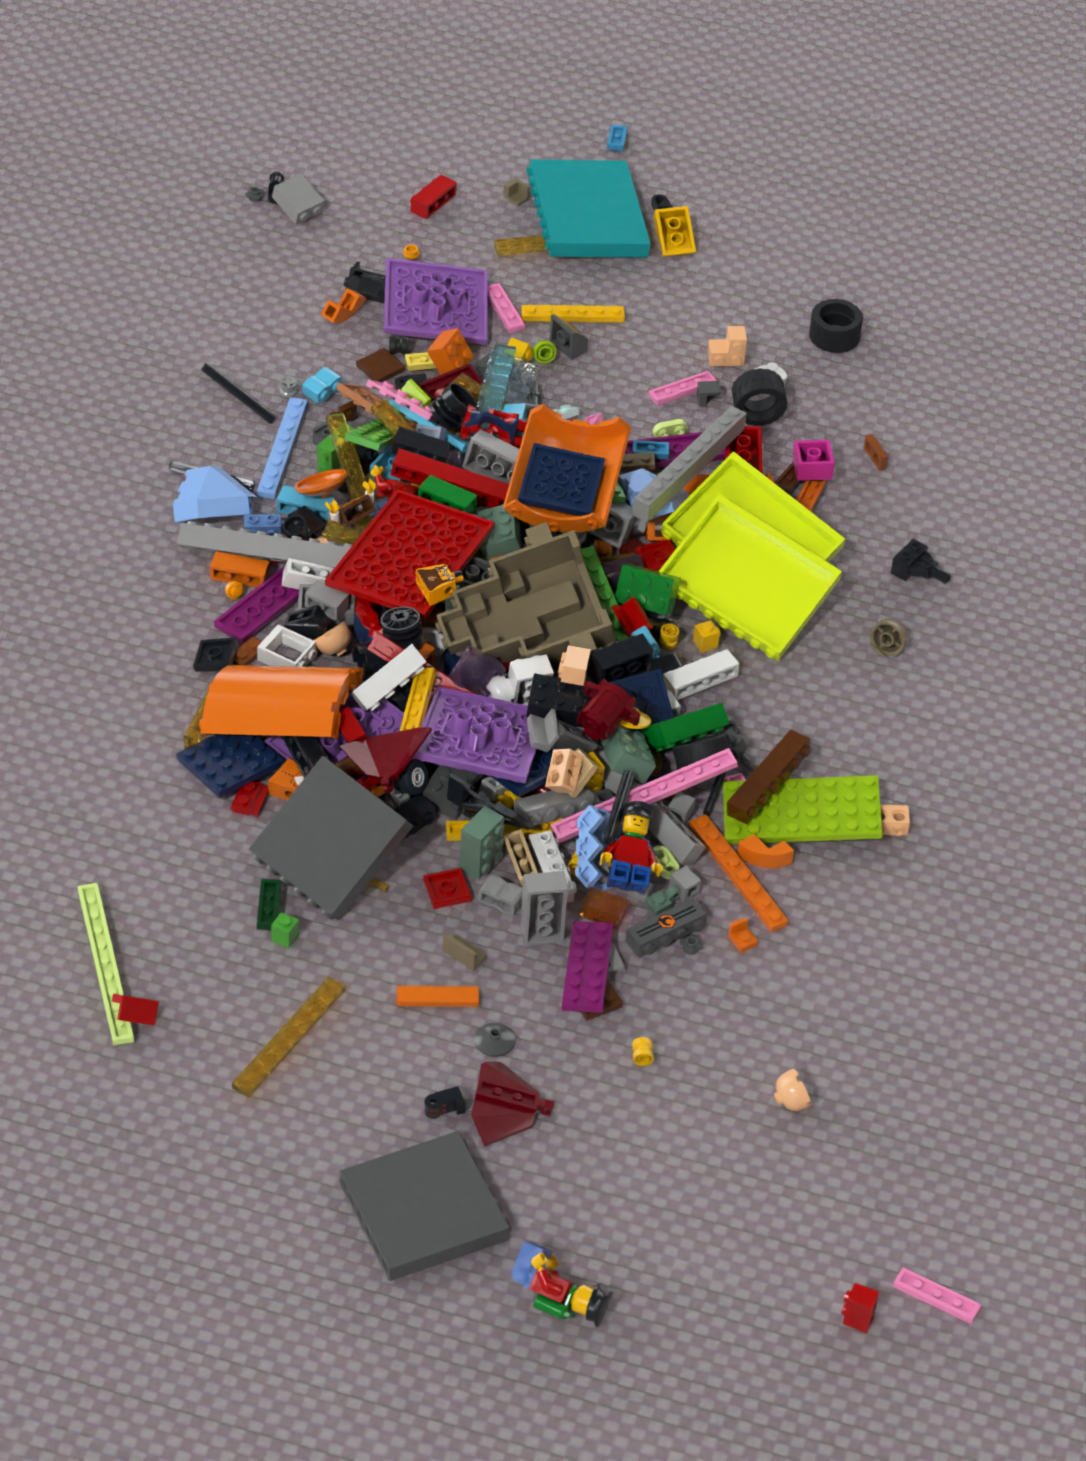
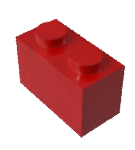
M854 1283L852 1290H847L843 1300L845 1302L841 1314L844 1315L843 1324L868 1333L875 1317L880 1292Z

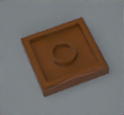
M385 348L356 361V366L370 379L378 382L386 381L405 371V366Z

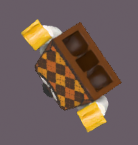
M371 478L368 483L364 481L362 484L366 489L365 495L354 498L341 506L338 505L334 498L332 503H325L330 511L333 525L346 527L376 511L373 503L374 490L377 485Z

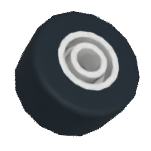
M411 760L400 773L399 779L394 780L395 789L408 795L421 794L428 784V771L425 764L420 760Z

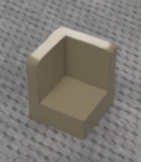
M515 177L504 184L503 197L514 205L519 206L529 200L530 187Z

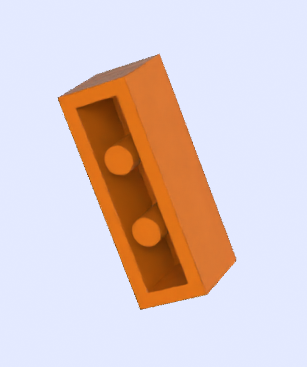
M219 551L215 552L210 564V579L227 583L237 581L243 586L257 588L270 575V561Z

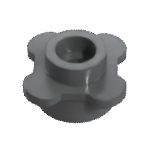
M251 186L249 191L245 193V196L252 202L260 201L261 195L264 194V189Z
M695 934L680 939V945L683 946V950L687 954L694 955L703 949V943L699 942L698 936Z

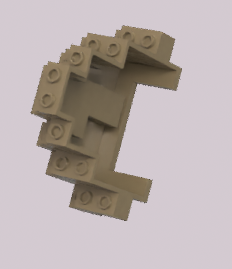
M547 522L526 529L527 537H524L525 548L489 560L490 568L487 569L490 578L452 591L454 598L450 600L454 609L436 615L438 622L435 625L438 633H443L444 638L441 641L444 649H449L450 655L468 649L472 658L476 657L478 663L496 657L500 658L503 664L517 658L526 659L535 655L547 654L552 670L555 672L559 670L562 653H566L569 645L591 649L588 663L589 669L592 652L598 648L610 646L615 642L611 621L606 609L601 607L585 567L581 546L575 531L552 537Z

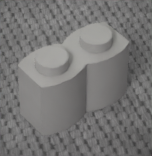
M489 875L479 890L478 900L486 906L496 907L505 914L514 915L522 903L523 888L518 884L507 883L499 876Z

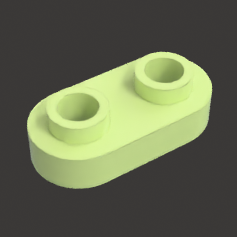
M676 419L658 423L654 426L652 432L655 437L681 435L687 432L688 426L683 419Z
M655 846L653 849L658 853L656 856L657 863L663 867L660 875L665 879H670L671 874L679 869V864L666 847Z

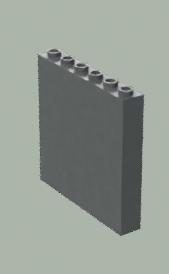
M322 756L250 846L249 850L254 853L252 857L260 864L263 861L268 864L266 869L275 875L278 872L282 875L279 879L289 886L292 883L295 886L293 890L302 897L304 894L309 897L307 901L315 908L318 905L322 907L323 910L321 912L329 919L333 916L339 921L412 829L413 825Z
M458 1131L340 1170L339 1183L389 1281L509 1240L510 1222L502 1215L500 1203L495 1202L492 1188L486 1185L482 1170H478L474 1155L469 1153L465 1138H461Z

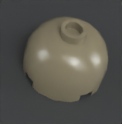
M888 618L879 621L872 627L869 633L871 647L876 653L885 657L887 655L896 656L899 654L907 642L905 627L895 619Z

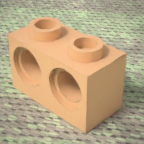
M572 749L553 750L545 787L557 793L575 792L583 755Z
M880 805L882 835H907L910 825L908 806Z

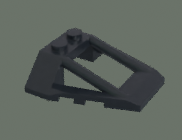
M451 773L449 775L447 799L453 803L451 807L470 819L471 816H475L486 806L504 816V824L533 829L534 825L500 802L495 803L486 797L487 794L482 791L474 792L472 785ZM471 794L473 797L470 802H467L466 800Z

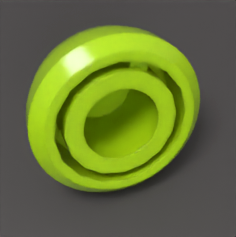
M542 340L534 346L533 356L538 363L548 364L555 359L557 349L552 342Z

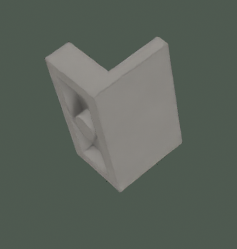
M551 709L545 718L532 714L529 715L527 724L531 747L548 752L559 739L555 709Z

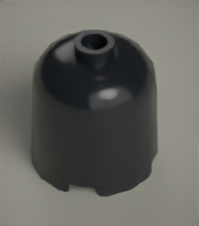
M371 642L355 644L352 648L353 663L357 662V667L363 668L362 681L368 680L389 663L367 649Z

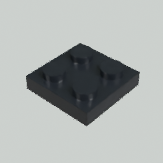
M237 638L201 640L193 664L195 672L222 670L224 667L232 665L238 646Z

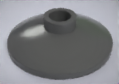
M501 1023L485 1024L476 1031L474 1036V1043L477 1049L483 1054L492 1057L506 1055L515 1046L514 1032L508 1026Z

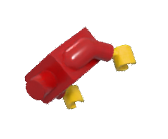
M376 464L374 465L370 473L375 477L378 489L376 497L389 500L397 489L418 496L420 485L384 479L381 474L385 469L382 466L379 468Z

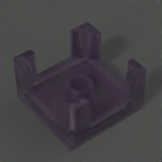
M468 645L449 677L456 686L462 689L465 686L473 690L477 695L489 697L488 683L496 672L499 676H502L506 668L496 658Z

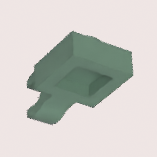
M673 885L665 894L660 890L645 898V905L656 916L673 907V902L680 898L677 894L680 892V889Z

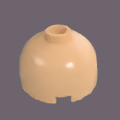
M344 621L313 641L316 642V647L323 654L333 655L336 653L339 656L347 651L346 647L351 642V632Z
M794 1068L786 1071L777 1079L775 1085L777 1093H774V1097L778 1105L783 1104L786 1109L791 1111H801L812 1106L803 1082L797 1080L796 1076H798V1073Z

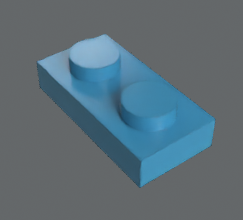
M611 124L607 149L623 151L627 126Z
M633 440V454L654 452L655 459L668 460L669 442Z

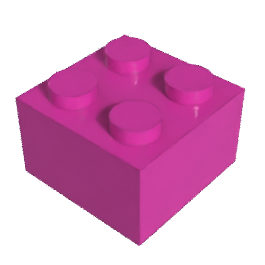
M794 441L792 459L797 481L832 480L835 463L830 441Z

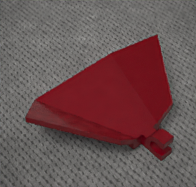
M418 727L363 738L340 745V748L367 777L379 779L381 786H385V793L393 792L394 780L399 779L400 773L407 767L431 733L432 728Z
M484 1062L480 1066L471 1116L484 1147L532 1128L537 1110L541 1114L550 1117L554 1107V1101L540 1099L538 1091L502 1062Z

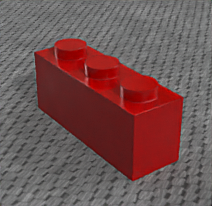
M440 174L416 195L412 196L410 212L427 220L456 196L457 182Z

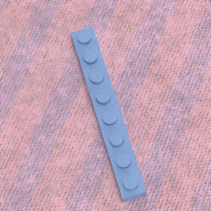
M290 397L257 489L258 497L275 499L303 420L308 400Z

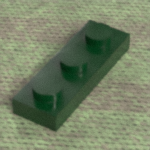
M261 879L257 930L271 931V925L278 917L281 880Z

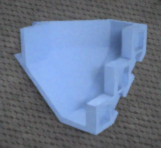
M206 466L186 471V480L181 483L178 490L179 497L173 503L175 522L187 523L190 520L200 518L252 515L253 504L250 498L256 496L220 467Z
M642 468L618 476L619 483L631 507H633L634 497L657 475ZM682 489L649 521L656 517L673 513L689 497V493Z
M589 805L577 819L579 839H576L578 867H575V875L586 888L603 893L613 888L606 887L605 883L599 881L603 874L596 867L600 861V855L604 853L605 848L610 844L604 843L603 839L610 813L604 809ZM620 821L615 840L620 837V834L623 832L622 821ZM652 848L654 855L656 857L658 853Z

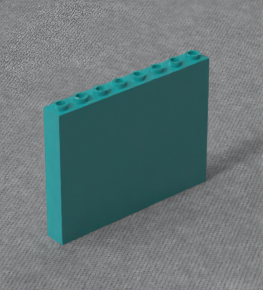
M530 159L529 166L526 167V175L529 176V186H532L531 193L532 197L535 198L534 206L537 207V217L540 218V228L543 229L542 237L546 240L545 249L548 250L550 257H648L651 244L627 161Z

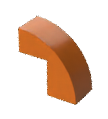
M347 288L339 303L331 300L327 301L321 316L332 323L344 322L359 310L366 297Z
M755 834L740 841L737 855L745 862L762 868H780L792 864L794 850L785 841L768 848Z

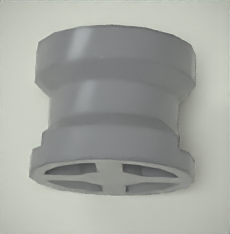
M292 376L282 377L279 381L280 395L284 398L294 397L297 394V380Z

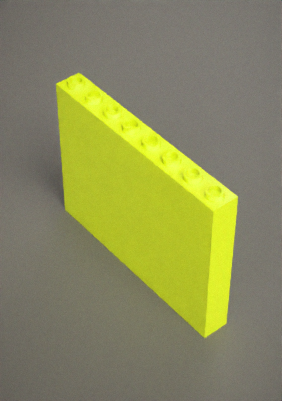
M734 451L662 523L661 527L662 535L667 540L673 541L678 547L720 494L828 563L839 553L845 544L843 536Z
M720 494L659 570L662 573L681 577L677 599H682L692 609L701 611L706 618L715 620L722 628L729 629L736 637L746 640L753 648L762 650L767 657L777 661L780 660L839 582L842 573L838 568Z

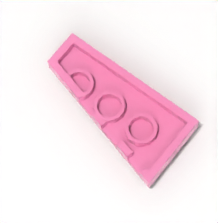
M368 380L367 387L380 390V394L391 399L396 398L394 402L404 407L409 406V410L437 423L438 420L433 416L430 407L420 405L422 403L420 400L414 397L410 399L407 397L408 393L400 389L398 391L393 389L394 385L387 381L381 383Z

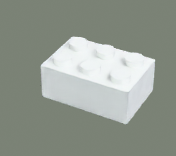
M547 654L535 655L526 659H516L510 662L508 678L511 680L515 699H511V702L528 706L534 673L553 676L554 672Z

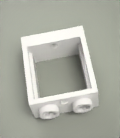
M277 625L257 647V660L269 666L306 667L317 656L315 641L281 625ZM281 644H284L302 652V654L294 662L274 651Z

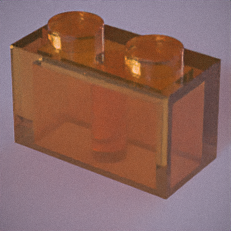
M590 887L581 903L580 917L594 922L613 923V929L617 930L626 915L628 900Z

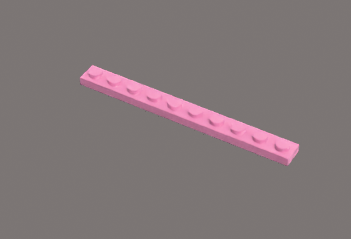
M725 749L630 790L626 803L643 801L650 805L738 767L737 761L730 749ZM615 797L597 804L595 807L611 813ZM584 810L551 824L552 831L559 843L579 835L577 819Z

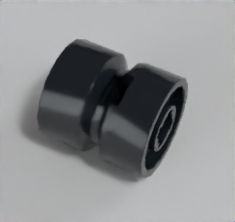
M294 515L284 521L283 530L287 538L291 539L292 536H298L304 541H309V538H312L310 529L303 517Z

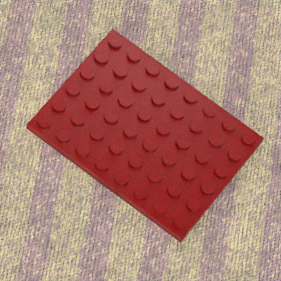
M397 489L325 579V586L391 609L402 606L411 607L419 612L420 619L425 620L437 603L430 606L416 583V569L445 564L451 573L459 570L462 572L494 530L495 522Z

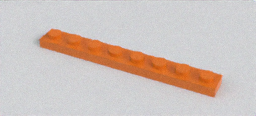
M705 814L690 820L689 827L769 931L774 932L788 926L789 920L708 816Z

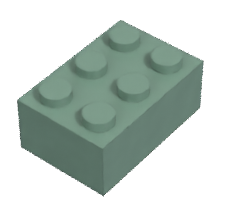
M504 504L478 512V516L495 522L494 530L480 547L486 561L493 557L522 549L520 519L511 516L504 510Z
M619 724L608 739H605V741L603 739L600 740L611 771L623 775L625 770H631L634 775L633 780L645 784L656 764L645 736L641 732H633Z
M486 806L461 829L460 868L478 880L484 874H487L496 862L498 863L503 856L504 816Z

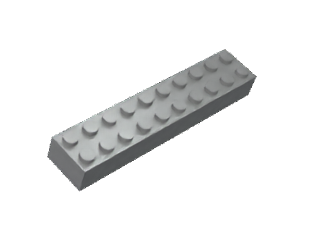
M480 429L470 439L462 467L468 471L510 484L519 449ZM612 502L606 526L586 532L620 549L629 539L636 517L632 515L633 507L625 503Z

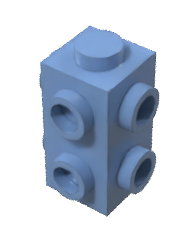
M280 514L244 515V529L250 530V533L263 531L268 533L267 535L274 536V533L281 534V532H284V521H281Z

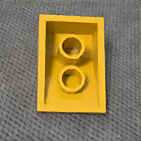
M688 206L656 209L653 221L662 256L696 253Z

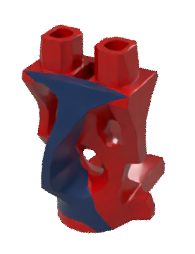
M468 405L459 438L468 439L469 435L476 434L481 429L491 435L497 434L499 439L516 448H520L523 437L515 436V431L524 432L527 421L519 419L520 414L506 413L495 409H489L488 412H479L472 405ZM483 423H488L490 427L488 429H482L481 425Z
M356 597L354 614L355 635L360 643L372 642L377 632L383 635L382 627L379 625L381 617L375 612L376 603Z

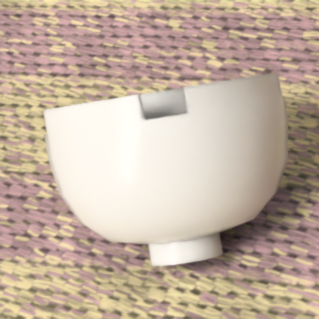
M507 674L490 678L485 685V691L482 692V696L511 702V699H515L510 678H505Z

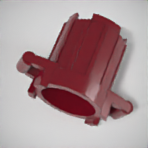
M605 679L598 685L590 681L585 682L583 693L590 700L577 717V724H582L585 735L595 741L599 738L605 741L623 720L634 726L639 724L641 714L634 709L637 701L635 698H631L621 687L608 683Z

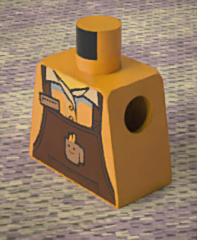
M445 564L416 569V583L430 606L453 596L452 591L456 590V583L463 581V575L460 570L451 573Z

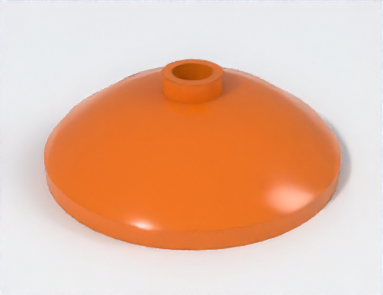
M332 469L313 474L297 482L294 485L295 491L311 497H328L331 495L330 492L339 488L345 481L347 471L345 469Z

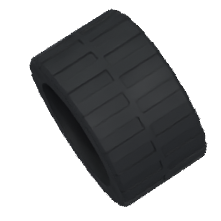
M827 299L816 304L812 310L809 329L811 342L816 347L830 353H842L854 349L859 344L863 322L861 310L853 303L843 299Z
M762 368L752 369L738 376L733 383L732 397L734 407L746 412V424L753 426L771 424L782 417L787 410L788 403L784 382L777 372ZM758 394L770 395L762 400H748Z
M728 733L692 740L672 748L677 770L728 748L733 754Z

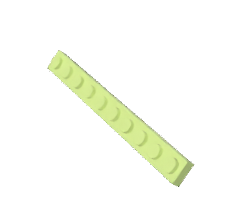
M98 884L77 886L113 1046L134 1042L131 1024L130 1022L117 1019L120 1003L112 1002L113 994H124Z

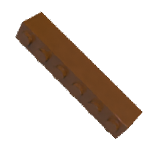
M790 729L727 801V815L745 824L754 819L758 811L767 805L770 797L778 792L783 782L789 779L790 774L799 768L802 760L810 755V738Z

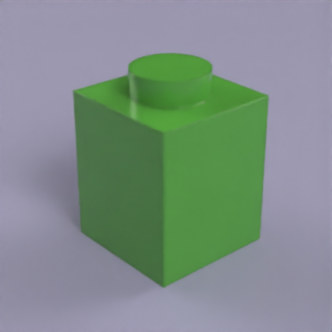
M281 912L271 925V941L289 949L299 936V920Z

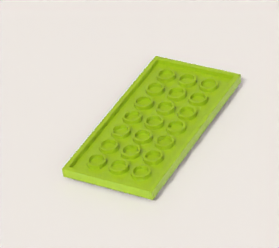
M878 775L788 779L786 782H783L778 792L770 797L767 805L763 806L758 811L757 816L751 819L748 824L727 815V801L745 781H723L725 839L729 844H739L740 841L753 834L763 843L882 839Z

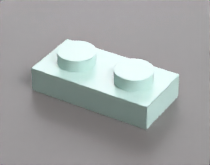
M571 405L560 406L559 410L553 409V411L563 415L562 418L564 419L579 415L578 408L571 407Z

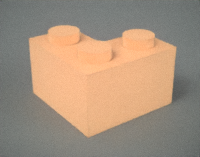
M727 326L726 339L709 340L707 351L709 366H744L747 343L745 326Z
M568 645L566 653H562L559 665L558 678H561V682L584 686L591 649Z

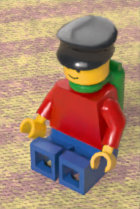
M631 801L623 805V832L600 855V865L604 862L609 863L606 887H617L620 890L636 891L639 894H643L648 888L650 875L654 872L659 877L663 867L657 863L652 848L648 846V841L643 840V836L648 832L649 823L652 822L654 809L643 801Z
M524 1241L511 1274L515 1282L524 1284L523 1287L539 1293L533 1307L559 1319L574 1318L576 1315L571 1312L572 1308L574 1312L585 1316L586 1320L594 1322L595 1326L599 1327L610 1304L613 1292L603 1291L599 1284L594 1289L587 1285L578 1287L576 1283L559 1276L558 1271L554 1270L560 1264L556 1257L552 1255L553 1251L538 1244ZM544 1264H546V1266H547V1268H548L549 1271H547L546 1269H544V1267H543Z

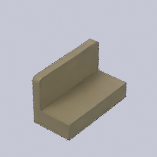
M446 933L443 936V951L472 971L476 970L487 960L486 953L457 934L452 937Z

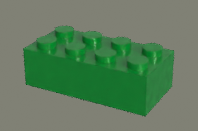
M722 702L650 725L647 728L641 729L645 736L649 749L655 748L657 752L723 731V726L730 723Z

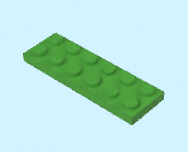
M376 418V420H372L347 432L344 440L379 451L393 443L398 430L390 428L389 424Z

